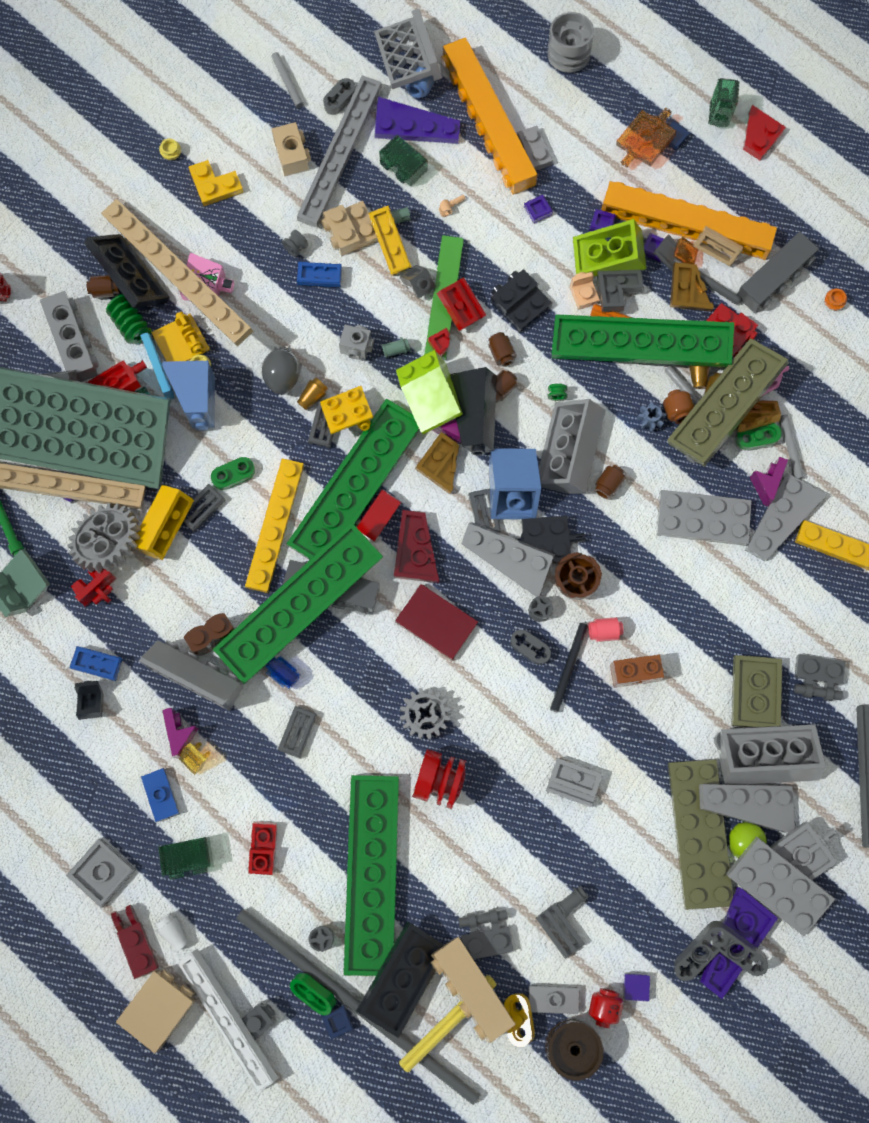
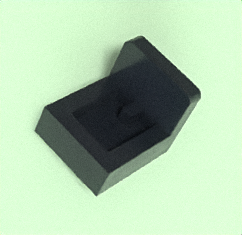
M84 681L75 683L74 688L78 695L76 709L78 720L102 717L104 693L99 682Z

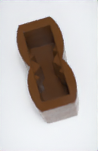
M220 613L212 616L204 625L189 630L185 634L184 639L195 655L202 656L212 651L216 644H219L235 628L226 614Z

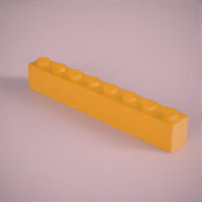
M464 37L444 45L443 55L441 56L442 65L444 68H448L450 80L453 85L457 86L460 100L462 102L465 101L468 115L476 123L478 135L483 136L485 148L489 154H492L496 170L501 171L505 187L509 188L512 195L536 186L537 173L467 38Z
M609 182L601 209L602 211L616 214L615 218L624 221L634 219L638 225L692 240L698 239L704 227L707 226L743 246L742 254L766 260L771 251L777 227L765 222L759 223L747 217L731 215L726 211H716L704 205L691 204L683 199H673L661 193L655 194L643 188L627 186L622 182Z

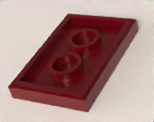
M420 584L396 618L395 623L453 661L478 624V621Z

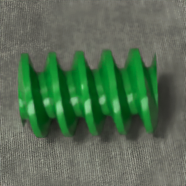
M123 294L116 296L108 303L106 313L110 316L112 322L115 323L116 328L120 330L121 335L128 344L142 342L140 335L148 332L151 335L152 330L147 327V322L142 321L143 317L141 314H138V309L133 308Z

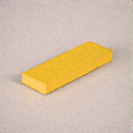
M389 206L368 213L391 276L411 269L412 267Z

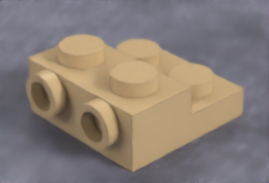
M363 201L346 208L342 204L323 212L324 219L321 220L325 232H330L332 247L334 250L338 249L341 256L378 242L368 215L369 212Z

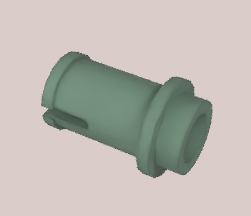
M408 207L391 211L395 224L410 221Z
M400 337L401 340L382 344L385 358L400 353L407 354V351H411L408 339Z

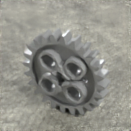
M108 503L106 508H104L102 505H99L98 511L92 508L91 515L83 514L84 520L76 521L79 526L78 528L71 529L75 535L68 537L72 543L67 546L71 549L69 554L73 557L72 560L83 570L87 569L92 573L95 569L100 573L103 567L109 571L112 564L117 568L119 560L126 562L124 556L126 554H133L130 551L131 547L138 546L134 540L140 539V536L137 534V532L141 531V528L138 526L139 521L126 506L121 507L116 503L113 507ZM92 530H95V531L99 532L102 536H100V535L98 536V535H97L95 532H93ZM111 539L117 545L111 544L108 540Z

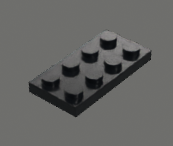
M121 234L87 237L84 244L133 308L167 303L170 298Z
M406 922L356 1012L399 1038L436 972L431 964L434 960L431 955L444 945L412 923Z

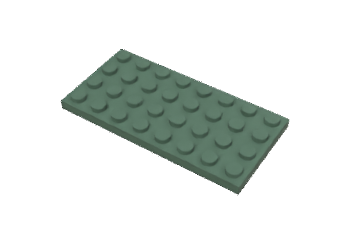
M0 367V459L159 489L162 482L171 399Z

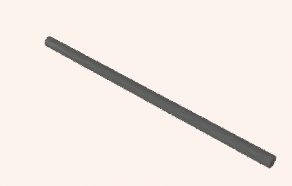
M245 909L237 916L236 919L304 973L310 975L325 989L332 992L337 999L403 1051L408 1053L416 1045L403 1033L397 1038L357 1013L356 1010L361 1003L360 999ZM427 1054L419 1062L472 1105L476 1103L480 1094L430 1054Z

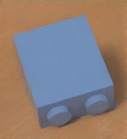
M208 360L162 362L165 373L192 428L201 431L215 428V376Z
M494 448V451H490L489 487L491 519L536 518L541 493L536 449Z

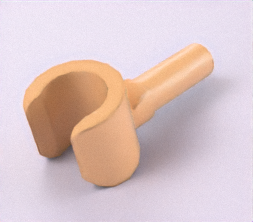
M461 195L450 201L442 200L439 207L441 216H449L453 212L451 207L465 200V196Z

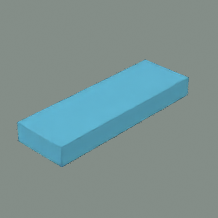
M148 332L140 336L165 398L174 399V393L150 334Z

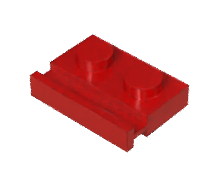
M464 277L437 293L459 331L486 316Z

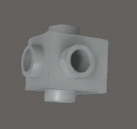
M344 325L339 342L340 353L346 354L352 359H366L367 353L372 352L374 339H371V331L359 325L355 327Z

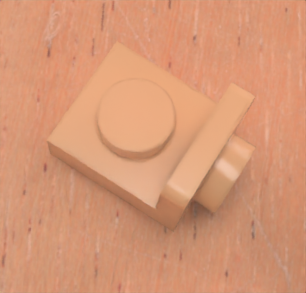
M581 272L571 279L570 290L578 310L599 304L600 300L593 284L594 275L592 272Z

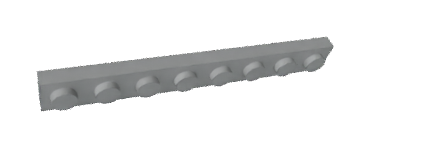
M361 76L298 212L297 221L316 228L318 227L323 212L327 208L381 90L382 84L380 81Z

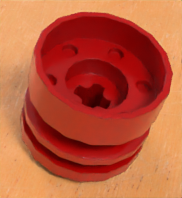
M427 749L412 797L428 802L432 793H437V805L440 806L443 796L449 797L446 808L452 809L460 796L464 783L466 760L460 759L458 769H454L452 764L455 757L451 756L446 766L441 765L442 753Z

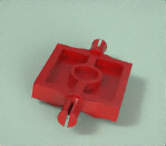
M122 360L86 383L135 392L136 389L141 387L137 380V374L148 367L143 360L132 367Z

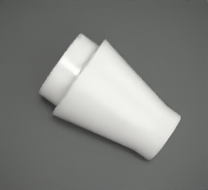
M171 912L154 924L157 928L156 932L172 945L176 951L188 943L177 916L174 917Z

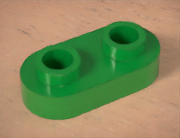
M775 423L738 432L735 441L737 446L743 450L772 446L780 439L781 429ZM765 433H769L771 438L765 437ZM743 437L749 438L750 442H745Z
M239 457L215 468L211 473V481L217 489L227 490L250 480L255 474V466L249 458ZM241 465L247 466L243 471L239 470V467ZM220 474L226 475L223 480L218 479Z
M298 973L290 982L292 993L318 1014L328 1015L335 1007L336 1000L332 992L325 989L310 975Z

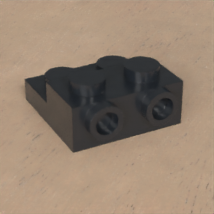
M524 269L520 272L517 270L512 272L505 285L498 284L491 292L493 294L491 295V304L519 333L552 306V302L538 288V283Z

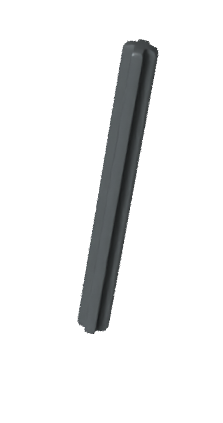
M859 705L856 707L861 833L862 846L869 848V705Z

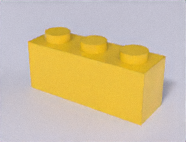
M162 485L140 525L141 531L137 532L140 539L134 540L138 545L134 548L147 556L163 561L194 500L179 489Z

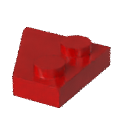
M752 105L748 114L749 119L746 126L743 150L761 161L786 127Z

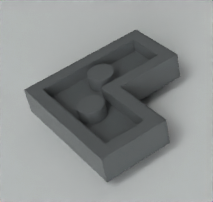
M641 270L598 271L597 281L602 312L624 311L623 293L643 292L644 285Z

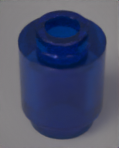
M282 656L274 657L265 666L268 669L266 674L282 688L286 687L289 690L301 676L297 672L298 669Z

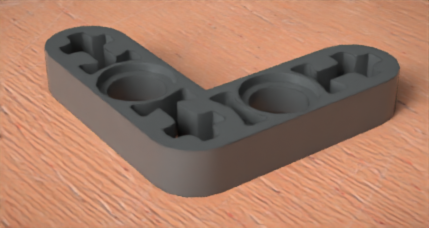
M721 921L710 922L674 961L675 975L682 981H689L695 978L718 952H721L753 976L764 975L769 966L766 955L760 949ZM720 931L722 932V936L716 935V936L713 938V932H715V933H719ZM734 944H740L744 949L740 953H733L730 947ZM700 946L708 949L707 954L702 956L697 955L694 951ZM751 959H752L753 961H755V962H758V961L760 960V961H761V965H758V964L752 965ZM690 965V970L686 968L683 971L681 970V966L687 967Z

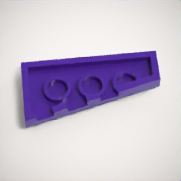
M378 96L375 138L459 144L460 120Z
M737 887L723 923L758 948L778 918L746 891ZM734 944L730 947L733 953H740L744 949L740 944ZM718 952L706 965L700 983L716 996L723 999L743 969L721 952Z

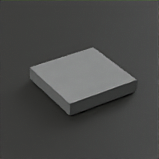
M98 838L66 876L100 908H103L136 869L102 838Z

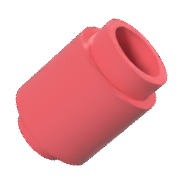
M617 617L594 619V621L588 623L590 640H596V642L619 640L620 635H623L624 632L622 621L618 622Z

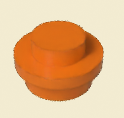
M841 289L828 291L824 298L826 306L832 310L842 309L847 303L846 293Z

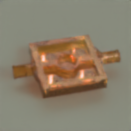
M664 108L659 116L650 115L641 110L616 141V146L628 153L621 160L623 166L625 165L627 168L634 159H638L650 167L676 136V130L665 122L672 114L670 109Z

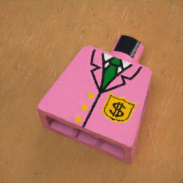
M190 253L186 266L218 297L221 291L233 292L234 280L225 278L222 265ZM180 292L182 300L190 301Z

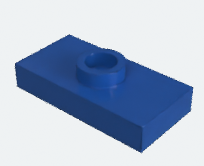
M298 262L297 285L341 287L342 264Z
M76 646L69 668L116 681L123 659Z
M165 768L141 776L155 822L180 814Z

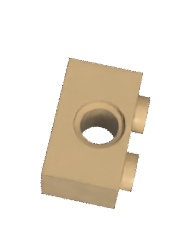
M296 122L271 128L284 177L308 171V161H311L308 148L304 149L302 143H305V137L302 130L298 131Z

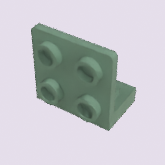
M25 549L20 550L0 572V611L5 617L25 613L50 585Z

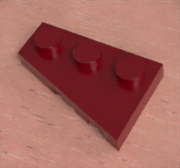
M402 510L394 578L439 583L426 514L424 512Z

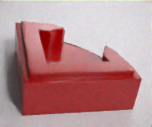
M447 328L428 338L432 349L441 357L447 352L450 344V335Z

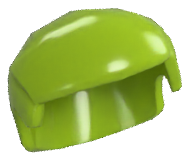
M738 823L729 835V849L731 853L738 859L756 836L766 843L764 831L753 823Z

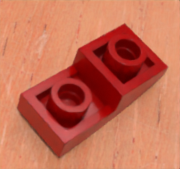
M382 490L357 528L362 534L375 542L401 504V501Z
M253 821L248 874L273 875L277 823Z

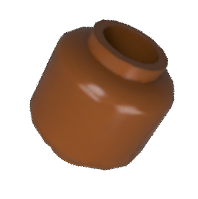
M680 389L669 392L663 401L667 418L676 424H681L695 406L690 393Z

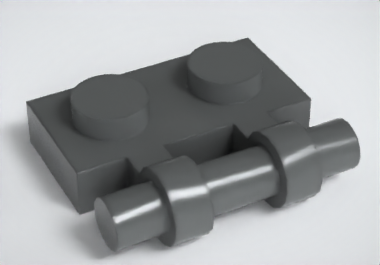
M803 654L796 655L794 678L803 679V685L795 684L794 693L802 694L803 697L808 698L816 696L822 697L826 701H832L833 699L841 701L843 692L834 690V685H843L845 661ZM813 681L824 683V688L813 687Z
M490 909L488 913L477 915L475 913H468L466 917L458 918L460 928L467 926L470 928V934L461 935V939L473 959L514 952L509 926L499 928L498 921L508 919L506 909L499 911ZM491 922L492 930L478 932V924Z

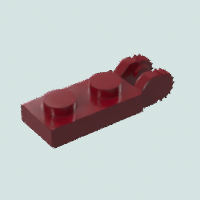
M130 904L125 908L126 915L132 926L125 928L122 918L117 911L111 913V918L118 931L117 936L134 979H137L158 969L159 966L143 925L139 922L135 910Z

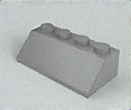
M583 399L555 403L539 465L542 488L567 494L586 493L606 411L592 400Z
M158 640L140 658L139 662L148 669L228 711L231 710L243 689L237 676L229 672L226 675L218 672L220 669L218 666L208 661L206 665L199 662L197 655L189 651L185 654L178 651L179 646L166 640L165 644Z
M816 725L721 729L720 764L725 785L819 781L826 769Z

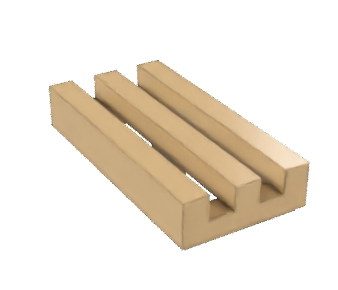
M707 226L704 227L703 232L700 233L693 247L730 267L743 249V246ZM702 241H704V242H706V243L712 245L715 249H713V248H711L710 246H708V245L702 243ZM719 251H723L724 253H726V254H728V255H730V256H732V257L730 258V257H728V256H726V255L720 253Z

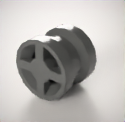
M295 229L290 233L289 238H284L281 241L286 251L295 258L300 254L301 249H306L309 246L306 238Z
M544 596L534 598L528 609L531 619L536 622L546 621L553 610L552 602Z
M319 926L310 932L309 944L313 950L323 952L333 945L334 934L329 927Z

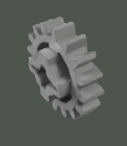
M419 688L418 695L413 691L410 692L412 699L404 698V703L407 706L400 707V711L405 713V715L400 716V721L407 722L403 726L404 730L410 728V736L418 733L419 740L422 739L423 735H427L428 740H431L432 733L439 737V729H447L444 721H450V717L445 715V713L451 711L449 707H444L447 699L440 700V692L436 693L435 696L432 695L431 688H429L427 693H424L423 689ZM421 699H429L427 703L419 704L416 702ZM437 705L441 710V718L435 715L434 709ZM430 707L429 715L431 717H425L420 721L421 713L419 711H426ZM410 710L416 715L414 723L411 722L409 717ZM431 724L435 726L427 730L421 729L423 725Z

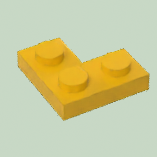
M209 160L188 166L203 207L244 193L236 171L215 177Z

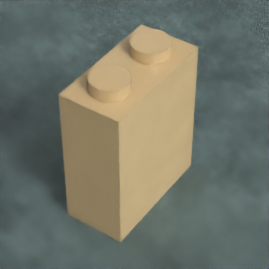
M165 969L153 971L116 1021L118 1025L153 1053L161 1050L197 1001L193 997L194 992L184 984L180 987L173 981L175 977Z

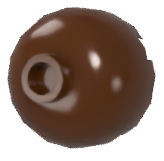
M576 552L568 554L560 560L556 567L554 578L556 586L562 595L569 599L581 600L588 598L596 592L601 582L602 572L600 565L593 557Z

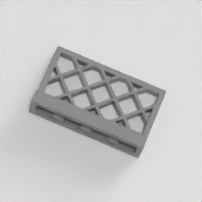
M419 8L411 11L412 18L374 31L392 89L429 76H433L434 81L442 78L438 61ZM412 26L408 32L402 31L404 28ZM388 34L391 35L388 40L380 38ZM397 36L403 38L400 43L394 41ZM409 40L415 41L412 46L406 43ZM389 47L395 48L392 53L387 52ZM401 50L407 51L404 56L398 55ZM413 53L420 54L417 59L410 58ZM393 60L400 61L397 66L390 65ZM406 63L412 64L409 69H405L403 66ZM418 66L426 68L419 72L415 71ZM398 73L404 75L402 78L394 80Z

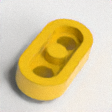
M516 993L509 996L504 1003V1008L516 1024L507 1032L512 1044L523 1047L532 1042L535 1032L530 1001L525 995ZM516 1002L521 1003V1011L516 1008ZM520 1028L525 1029V1036L520 1034Z

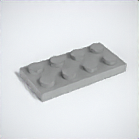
M661 490L656 535L747 546L749 544L751 500Z
M757 836L726 873L730 879L802 936L809 932L835 900L832 895Z

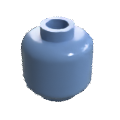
M418 66L415 71L419 72L426 68ZM429 76L406 84L405 87L412 97L420 98L429 94L435 81L433 76Z

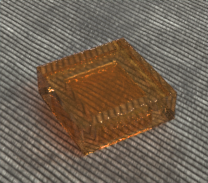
M681 237L677 240L673 256L682 263L695 264L698 249L693 247L694 244Z

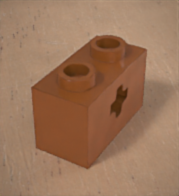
M660 654L615 660L610 664L614 688L660 682L664 678Z

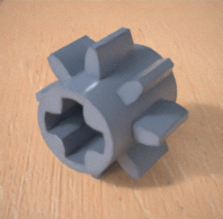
M650 402L647 408L641 406L640 412L642 414L638 415L637 420L642 422V429L645 427L650 428V431L653 432L655 426L662 427V420L666 417V413L661 411L662 405L656 406Z

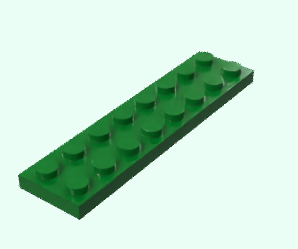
M556 314L551 355L552 358L727 367L732 365L734 322Z
M387 398L370 421V428L363 431L286 543L288 547L309 560L351 522L354 525L357 524L420 430L412 413Z
M351 522L212 650L239 680L246 684L374 567L383 556Z
M351 775L343 976H376L394 945L399 776Z

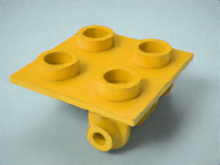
M178 312L175 315L176 319L174 322L152 332L166 362L189 361L193 356L201 355L210 350L191 313L187 315L183 312Z
M362 386L320 401L331 434L356 424L363 431L370 428V419L373 418Z

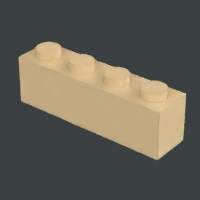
M459 937L454 938L431 955L434 959L431 962L432 966L439 975L443 973L448 982L445 985L453 997L457 995L462 1002L459 1007L467 1019L470 1017L476 1024L473 1029L481 1041L485 1039L491 1043L516 1025Z

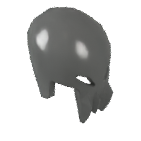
M280 346L279 349L274 347V350L264 358L262 363L263 380L267 387L278 395L289 393L297 383L301 373L302 364L298 362L290 346L288 348Z

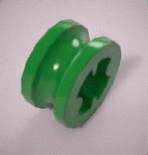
M560 383L549 385L548 391L550 393L548 394V399L552 401L566 400L568 394L565 392L568 390V386Z

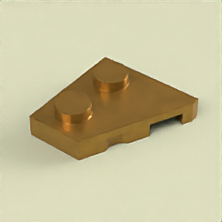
M675 262L672 272L670 307L712 311L714 306L708 299L707 289L700 278L697 265Z
M759 400L737 426V431L743 432L779 422L781 411L778 401Z
M441 432L415 467V470L448 494L453 490L459 444Z

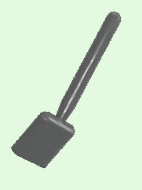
M667 235L654 251V254L672 272L675 262L686 263L685 261L688 258L685 250L670 235ZM699 270L700 278L706 286L736 305L741 303L740 296Z

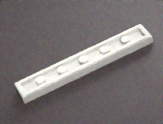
M198 949L194 950L178 962V965L256 1090L260 1092L275 1082L278 1076Z

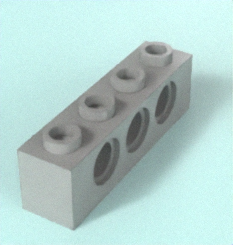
M62 291L40 299L65 371L76 370L79 382L98 376L96 367H99V363L95 354H90L89 348L92 345L88 336L83 335L82 329L85 326L81 317H77L75 314V310H78L74 298H69L66 292ZM63 316H68L65 320H60ZM75 334L74 338L67 339L70 335ZM83 353L80 358L74 359L77 354Z

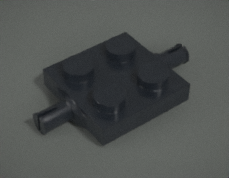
M567 515L522 519V534L520 538H516L519 541L555 554L553 563H559L562 558L571 554L572 543L585 542V533L571 534L568 528Z

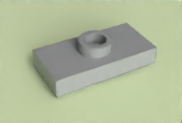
M529 985V1001L532 1012L579 1014V988Z

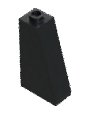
M487 367L450 374L462 411V415L456 418L462 446L470 451L471 454L477 456L484 455L485 452L494 451L497 375Z

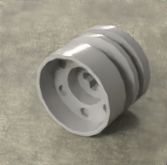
M567 12L562 13L553 20L550 27L547 56L554 68L563 72H575L588 64L594 35V27L588 17L581 13Z

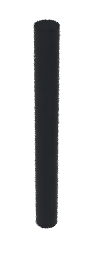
M579 623L550 710L558 713L588 628L587 624Z

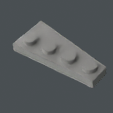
M786 473L778 487L774 500L767 507L744 551L766 561L827 494Z
M469 522L461 544L535 597L541 596L555 554L476 523Z
M699 785L701 810L732 817L743 822L781 831L785 834L795 829L792 786Z

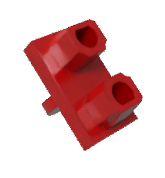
M94 569L92 573L88 571L93 578L88 585L79 579L71 586L76 594L75 598L87 607L92 601L96 605L103 599L109 603L111 599L107 595L113 590L110 584L117 578L106 569H102L100 573Z

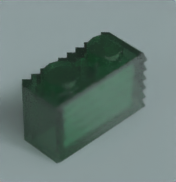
M718 79L710 101L708 124L715 125L716 127H727L730 124L739 102L740 82L738 80Z
M396 135L379 151L382 167L386 170H392L398 181L401 183L406 182L410 187L428 170V160L405 142L402 137H399V135Z
M209 837L158 846L162 876H169V880L183 878L184 872L193 871L194 875L208 873V868L214 867Z

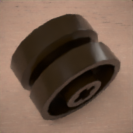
M568 1018L557 1022L549 1030L545 1040L547 1059L555 1071L567 1080L580 1081L590 1078L598 1071L603 1061L604 1048L601 1038L587 1023L580 1019ZM576 1045L579 1048L578 1051H573V1054H571L570 1048Z

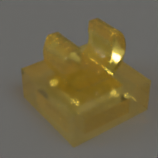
M201 742L196 743L194 746L189 743L183 748L178 758L194 775L202 770L211 753L207 751L205 754H201L198 751L202 745Z

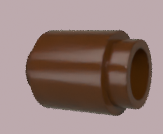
M109 275L90 276V281L86 282L87 292L92 294L93 298L115 297L116 294L121 292Z
M503 332L492 335L488 339V347L496 364L503 367L513 364L517 354L509 337L505 336Z
M502 370L497 375L496 403L503 401L517 387V378L511 371L506 372Z
M616 465L606 466L595 483V493L607 500L611 496H615L626 479L623 474L624 470Z

